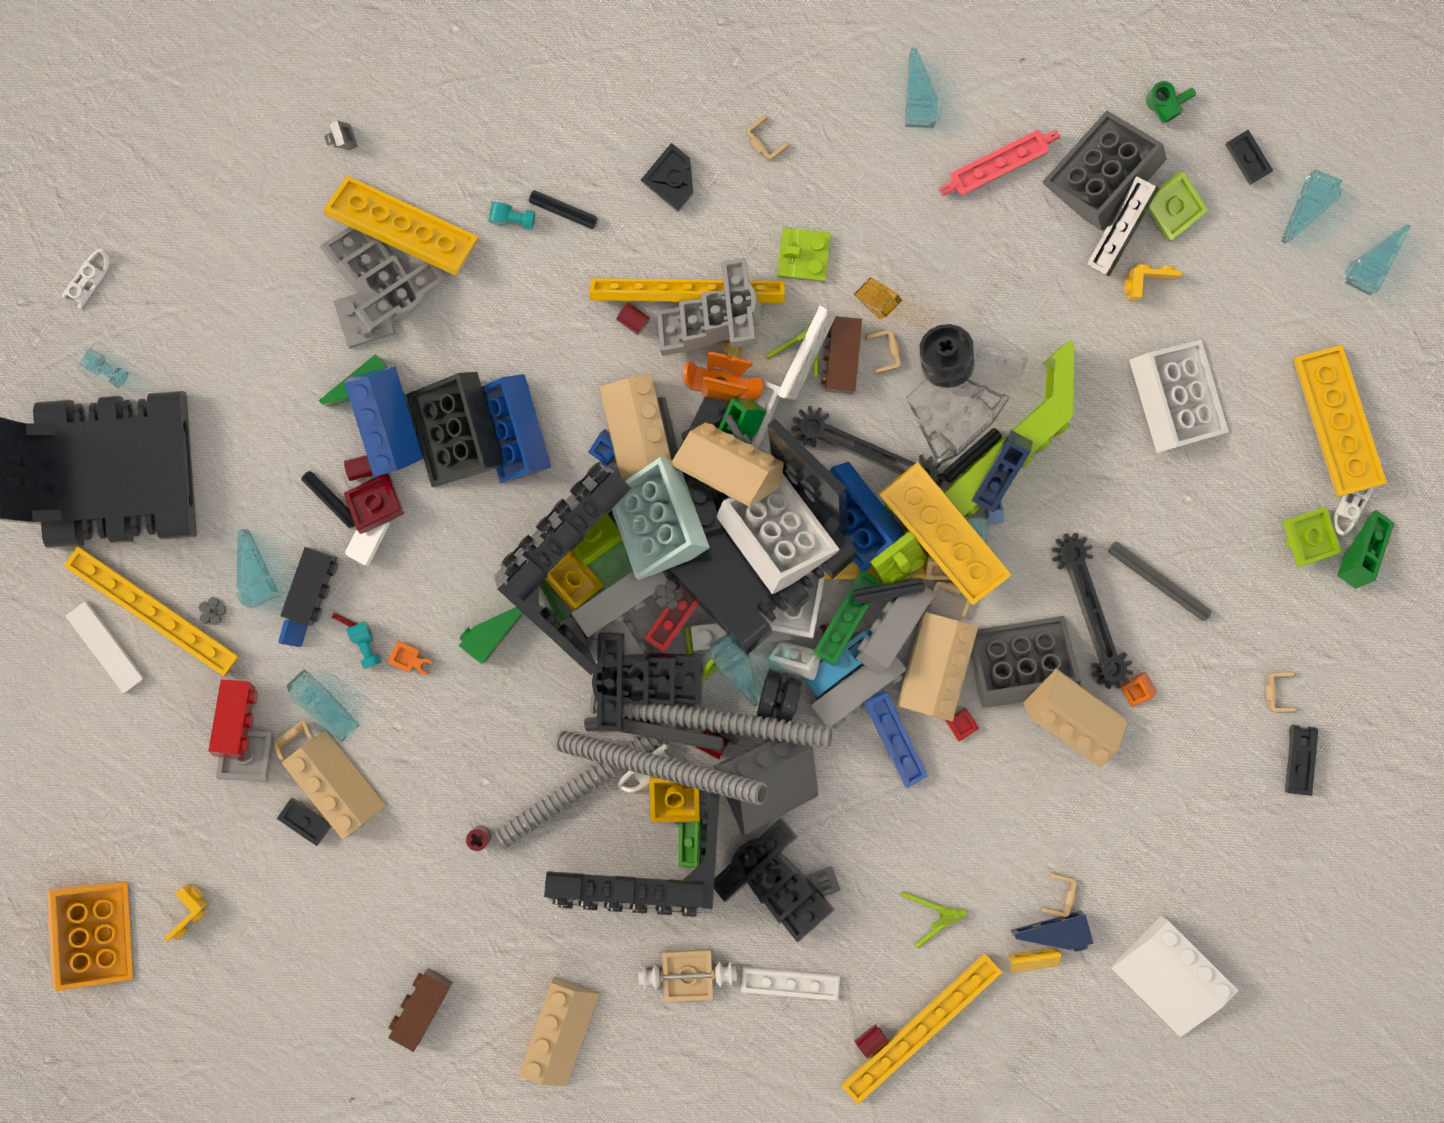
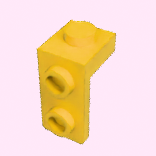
M1136 265V268L1128 272V279L1124 283V294H1127V301H1138L1142 298L1143 278L1177 280L1182 276V271L1175 270L1173 266L1151 269V265Z
M190 883L182 887L175 895L186 905L191 913L164 938L166 942L173 938L176 941L188 931L186 926L191 921L195 924L206 914L203 910L209 905L208 902L202 897L203 893L201 890Z

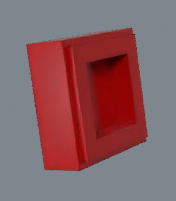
M967 708L956 713L953 721L945 720L958 742L979 729Z

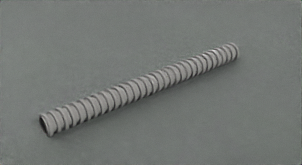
M594 694L590 700V711L592 714L597 713V700ZM624 702L623 718L627 716L631 720L634 717L638 721L640 719L644 722L650 720L651 723L657 721L658 724L665 722L666 725L672 723L673 726L680 724V727L687 725L688 728L695 726V729H700L701 727L705 731L710 729L711 732L715 730L718 733L725 731L726 734L732 732L733 735L740 733L741 736L747 734L748 737L755 735V738L758 739L762 736L765 740L767 738H770L772 741L778 739L779 742L786 740V743L793 741L794 744L801 742V745L809 743V746L815 744L820 748L822 745L825 749L830 747L832 741L831 726L824 728L823 725L816 727L815 724L808 726V723L801 725L800 722H796V724H793V721L790 720L787 723L783 719L781 721H778L777 718L770 720L769 717L763 719L762 716L755 718L754 715L748 717L747 714L740 716V713L733 715L732 712L725 714V711L722 710L719 713L715 709L713 711H710L708 708L703 710L701 707L695 709L694 706L688 708L687 705L680 707L679 704L675 706L658 703L642 705Z
M685 704L688 706V708L694 706L695 709H697L698 707H701L703 709L701 704ZM663 722L662 724H654L680 730L687 729V725H685L684 727H680V724H678L677 726H673L672 723L666 725L665 722ZM636 736L634 741H628L629 744L626 747L649 753L650 750L654 751L656 746H662V742L667 743L668 741ZM597 762V765L595 767L592 765L589 771L584 770L583 775L578 774L577 779L572 778L571 783L566 782L565 787L560 786L558 788L559 791H553L552 795H547L545 800H539V804H533V808H527V812H521L520 816H515L513 821H507V825H501L500 830L498 828L495 829L494 834L502 847L508 848L509 844H514L516 839H522V835H528L529 830L534 831L535 826L540 827L541 822L546 823L547 818L552 819L554 817L553 814L558 815L561 809L565 810L567 805H573V801H579V797H585V793L590 794L592 792L591 789H597L599 784L603 785L605 780H611L612 775L615 777L618 771L623 772L624 770Z
M564 730L560 731L555 739V748L559 752L624 768L625 770L642 773L677 784L687 785L688 787H694L703 791L713 792L714 794H720L744 802L747 801L755 805H761L767 796L766 784L756 780L745 779L744 777H738L737 775L721 771L718 772L714 769L711 770L710 768L692 765L691 763H685Z

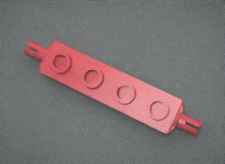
M1055 129L1046 135L1036 130L950 174L951 182L939 187V191L942 192L941 195L944 197L956 190L960 196H963L1046 155L1049 152L1048 144L1060 139V134H1057L1058 130Z

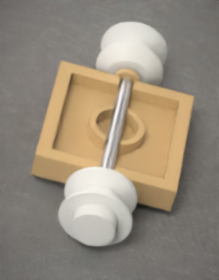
M711 949L662 951L663 971H661V974L656 965L653 966L652 970H647L645 965H643V970L638 971L639 985H643L644 990H646L647 985H653L654 989L657 990L661 979L664 985V1002L713 1000L712 980H715V977L716 983L720 987L723 982H729L730 986H732V981H737L736 966H731V961L728 967H723L719 962L715 967L716 972H714V969H712Z

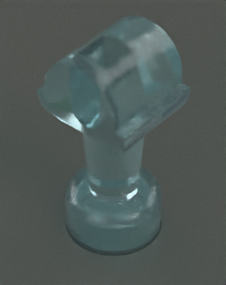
M92 348L88 349L79 365L95 375L102 373L109 377L110 384L116 388L124 384L129 374L121 367L114 369L106 363V359L102 354Z

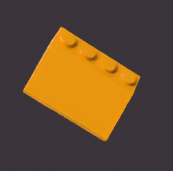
M127 881L46 888L51 982L53 989L61 991L132 980L133 969Z

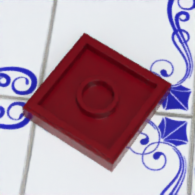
M388 473L344 492L356 529L360 535L405 514L391 476Z

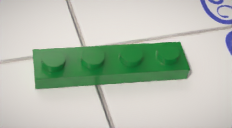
M865 571L859 573L812 653L813 655L832 666L835 665L871 603L854 604L852 591L882 585L883 582Z

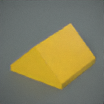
M569 551L548 573V577L545 579L573 611L584 605L604 587L594 573L582 564L574 551Z
M649 776L651 822H700L699 789Z

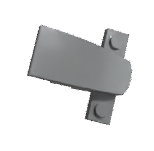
M351 227L343 230L320 246L338 271L367 301L356 308L354 312L368 331H371L387 319L398 321L408 317L416 309L424 294L446 279L438 267L427 262L406 274L395 255L390 256L379 240L373 239V237Z
M746 258L722 262L725 290L701 293L702 299L679 301L678 308L657 311L660 352L662 356L702 348L730 339L731 348L756 344L754 327L758 326L760 322L762 308L752 285L749 283Z

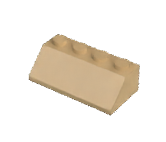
M651 373L625 378L600 386L599 390L619 476L626 481L659 457L671 460Z
M705 422L689 432L672 460V466L751 507L780 488L784 462Z
M924 612L921 616L897 706L953 721L978 626Z
M1057 668L1023 702L1030 719L1098 767L1102 768L1118 751L1128 722L1127 719Z
M327 730L300 747L282 762L283 766L342 840L387 806Z
M557 977L553 978L518 1077L540 1085L567 1086L600 994L599 992Z

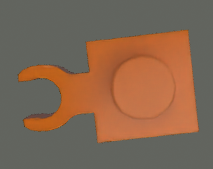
M400 640L397 641L387 662L408 673H411L413 667H415L423 675L429 674V672L423 670V663L434 664L431 659H421L418 657L421 650Z

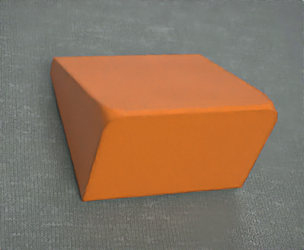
M1146 672L1121 685V689L1132 707L1153 698L1157 693Z

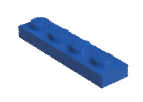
M882 691L864 701L863 704L904 786L909 788L928 777L888 693Z

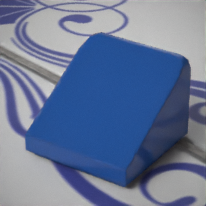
M604 429L598 435L588 453L608 466L615 455L610 433Z
M290 619L285 620L280 633L279 644L301 647L308 626Z

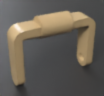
M764 115L747 128L746 135L757 153L762 154L766 160L771 161L788 148L790 144L788 142L784 143L771 155L767 152L763 143L752 133L754 129L767 120L768 117Z
M891 330L865 336L866 340L888 335L889 338L888 345L895 364L875 369V374L897 369L900 366L899 355H901L898 340L894 339Z
M936 582L932 590L936 593L938 587H942L956 595L962 594L952 582H948V584ZM935 595L929 603L928 607L932 606ZM966 599L960 616L962 619L965 618L970 605L968 599Z
M1296 672L1269 673L1266 685V700H1268L1269 710L1274 712L1297 711V707L1276 708V685L1274 683V677L1296 676Z
M304 720L290 728L274 742L276 753L282 762L286 759L282 747L303 730H305L310 740L315 738L310 725Z
M1050 873L1049 876L1071 883L1064 902V912L1042 907L1041 911L1067 917L1070 914L1071 906H1074L1077 882L1071 877Z

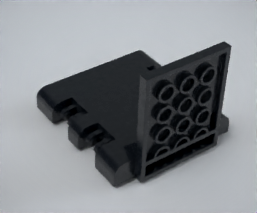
M185 391L149 393L147 402L145 399L138 400V417L134 418L131 401H123L121 396L99 397L97 403H91L89 405V421H85L83 406L81 404H74L73 400L35 402L33 406L34 423H23L0 417V521L41 525L42 540L46 548L85 546L84 539L91 540L93 536L92 521L96 520L100 539L107 537L110 543L134 542L133 535L140 536L141 517H146L148 534L155 535L157 532L159 539L197 537L187 393Z
M774 419L767 425L771 455L784 462L782 473L840 549L835 555L819 565L833 579L857 558L856 549L845 537L847 535L846 487L789 431ZM722 492L716 495L720 502L713 496L717 512L721 507V503L728 499L727 495ZM722 526L723 531L706 535L709 549L692 560L669 568L666 571L748 655L772 634L771 626L759 612L761 611L765 617L773 622L776 619L775 613L767 607L771 601L782 611L788 609L786 603L795 612L798 611L810 600L809 594L803 585L810 589L813 584L810 578L805 575L799 581L797 580L792 585L772 594ZM817 566L811 572L821 579L825 575L820 567Z
M601 460L595 463L587 471V474L570 489L572 494L566 500L563 498L559 500L552 508L553 510L535 526L538 530L532 536L527 534L520 541L518 547L502 560L500 570L494 575L497 590L590 675L598 669L590 650L576 638L574 632L565 623L561 624L558 621L557 616L548 607L544 608L539 604V585L548 577V573L569 551L572 552L585 538L584 535L605 513L608 514L632 489Z
M710 792L708 813L703 812L702 830H707V838H702L701 855H706L705 860L683 880L547 871L544 897L552 901V905H558V908L573 909V905L583 907V910H598V906H604V908H608V911L622 912L623 909H630L632 913L647 914V909H654L658 915H672V912H681L682 916L697 917V913H712L720 794Z

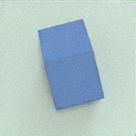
M1001 501L994 513L985 509L986 525L1004 522V509Z

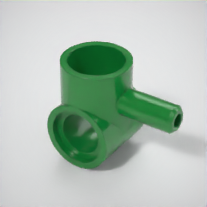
M1160 81L1148 92L1146 104L1149 109L1155 111L1161 123L1165 124L1184 111L1181 104L1195 97L1196 91L1194 88H1189L1176 96L1175 87L1170 82ZM1156 92L1163 93L1166 100L1160 101L1156 97Z

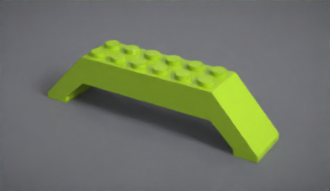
M1071 340L1063 344L1043 362L1047 367L1044 401L1012 429V431L1033 441L1031 452L1022 465L1023 468L1034 459L1032 456L1034 452L1043 451L1053 442L1050 439L1052 436L1056 437L1062 434L1071 426L1068 423L1073 418L1074 343ZM1007 435L944 491L965 518H969L979 509V506L972 501V498ZM887 504L884 506L889 513H894Z

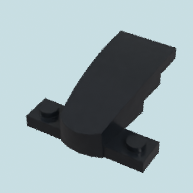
M598 633L596 664L598 669L592 676L593 693L597 700V730L618 732L623 730L624 702L648 705L649 703L700 705L702 703L703 655L678 653L624 655V633Z
M780 818L759 838L746 842L736 851L731 863L714 878V890L724 902H727L748 883L760 903H764L778 923H782L795 941L800 942L835 909L811 881L781 853L798 836L785 820Z

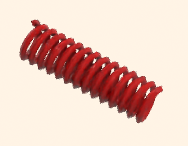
M336 612L331 617L348 627L356 625L355 622L344 616L342 617Z

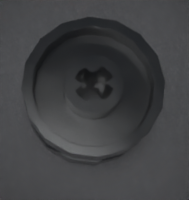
M952 324L938 325L930 329L923 336L919 344L921 367L925 378L933 385L942 388L956 387L965 383L971 377L975 368L973 340L970 334L962 327Z
M769 668L763 685L756 718L762 716L763 719L769 717L771 720L774 709H777L776 718L778 721L782 719L787 723L789 720L792 721L798 707L803 677L790 673L786 677L784 687H782V672Z

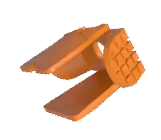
M708 352L707 369L697 367L693 361H687L684 366L683 377L688 388L702 392V396L727 403L730 402L731 398L752 399L755 401L762 395L765 386L763 379L759 377L752 379L739 377L752 366V362L729 357L724 354ZM715 367L720 368V369H726L727 371L715 369ZM716 378H723L726 381L718 380Z

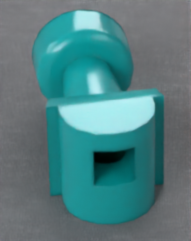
M499 202L491 203L489 223L504 226L508 222L521 223L523 229H533L535 211L526 210L522 214L512 211L511 205Z
M363 621L353 627H348L347 633L350 641L358 645L364 657L361 660L363 669L381 663L379 655H373L370 642L374 639L368 623Z

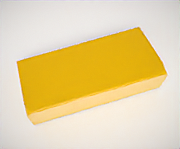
M1056 948L1009 954L1010 971L1015 973L1056 967L1060 964L1061 953Z

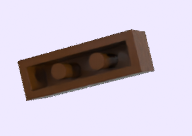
M836 316L826 336L830 337L829 347L825 346L823 361H828L827 371L822 370L821 385H825V392L854 394L856 391L862 328L861 318Z
M429 968L424 974L419 972L412 986L416 987L413 994H407L400 1006L404 1009L400 1017L395 1015L388 1029L392 1030L388 1038L414 1052L453 982Z

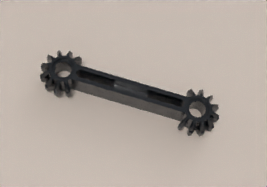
M808 406V415L800 409L798 413L802 419L793 417L792 421L800 426L791 427V431H800L795 438L799 440L803 436L805 438L802 442L803 446H806L808 440H811V446L815 448L817 444L816 439H819L899 475L903 474L906 470L881 460V456L890 458L908 467L915 464L913 461L824 423L830 415L826 413L822 417L819 416L822 411L820 407L816 410V414H813L812 406ZM808 421H815L818 424L819 429L816 433H809L806 430L805 424ZM828 431L854 443V446L851 447L824 435L823 432ZM920 455L918 461L921 466L929 473L936 484L941 486L943 481L937 479V477L943 476L944 471L936 472L941 463L938 462L932 466V456L925 463L924 456Z
M1068 533L1063 534L1064 541L1061 539L1055 540L1059 548H1051L1052 552L1058 553V556L1053 557L1052 561H1061L1057 566L1058 570L1063 569L1065 566L1067 567L1099 662L1091 663V667L1097 668V671L1092 672L1091 675L1092 677L1100 676L1096 682L1098 685L1105 683L1106 689H1111L1113 685L1119 689L1121 688L1120 680L1124 683L1129 682L1125 675L1133 674L1132 670L1127 669V666L1133 663L1131 660L1124 661L1127 657L1126 652L1117 655L1085 562V559H1093L1092 554H1087V550H1091L1093 547L1092 545L1084 546L1087 538L1082 537L1079 540L1078 533H1073L1072 537ZM1071 546L1077 550V557L1074 560L1069 559L1067 556V550ZM1076 566H1078L1088 597L1085 596L1082 584L1080 582L1076 570ZM1096 625L1099 626L1103 641L1108 652L1107 656L1101 643ZM1111 662H1114L1117 666V671L1113 675H1109L1107 672V666Z

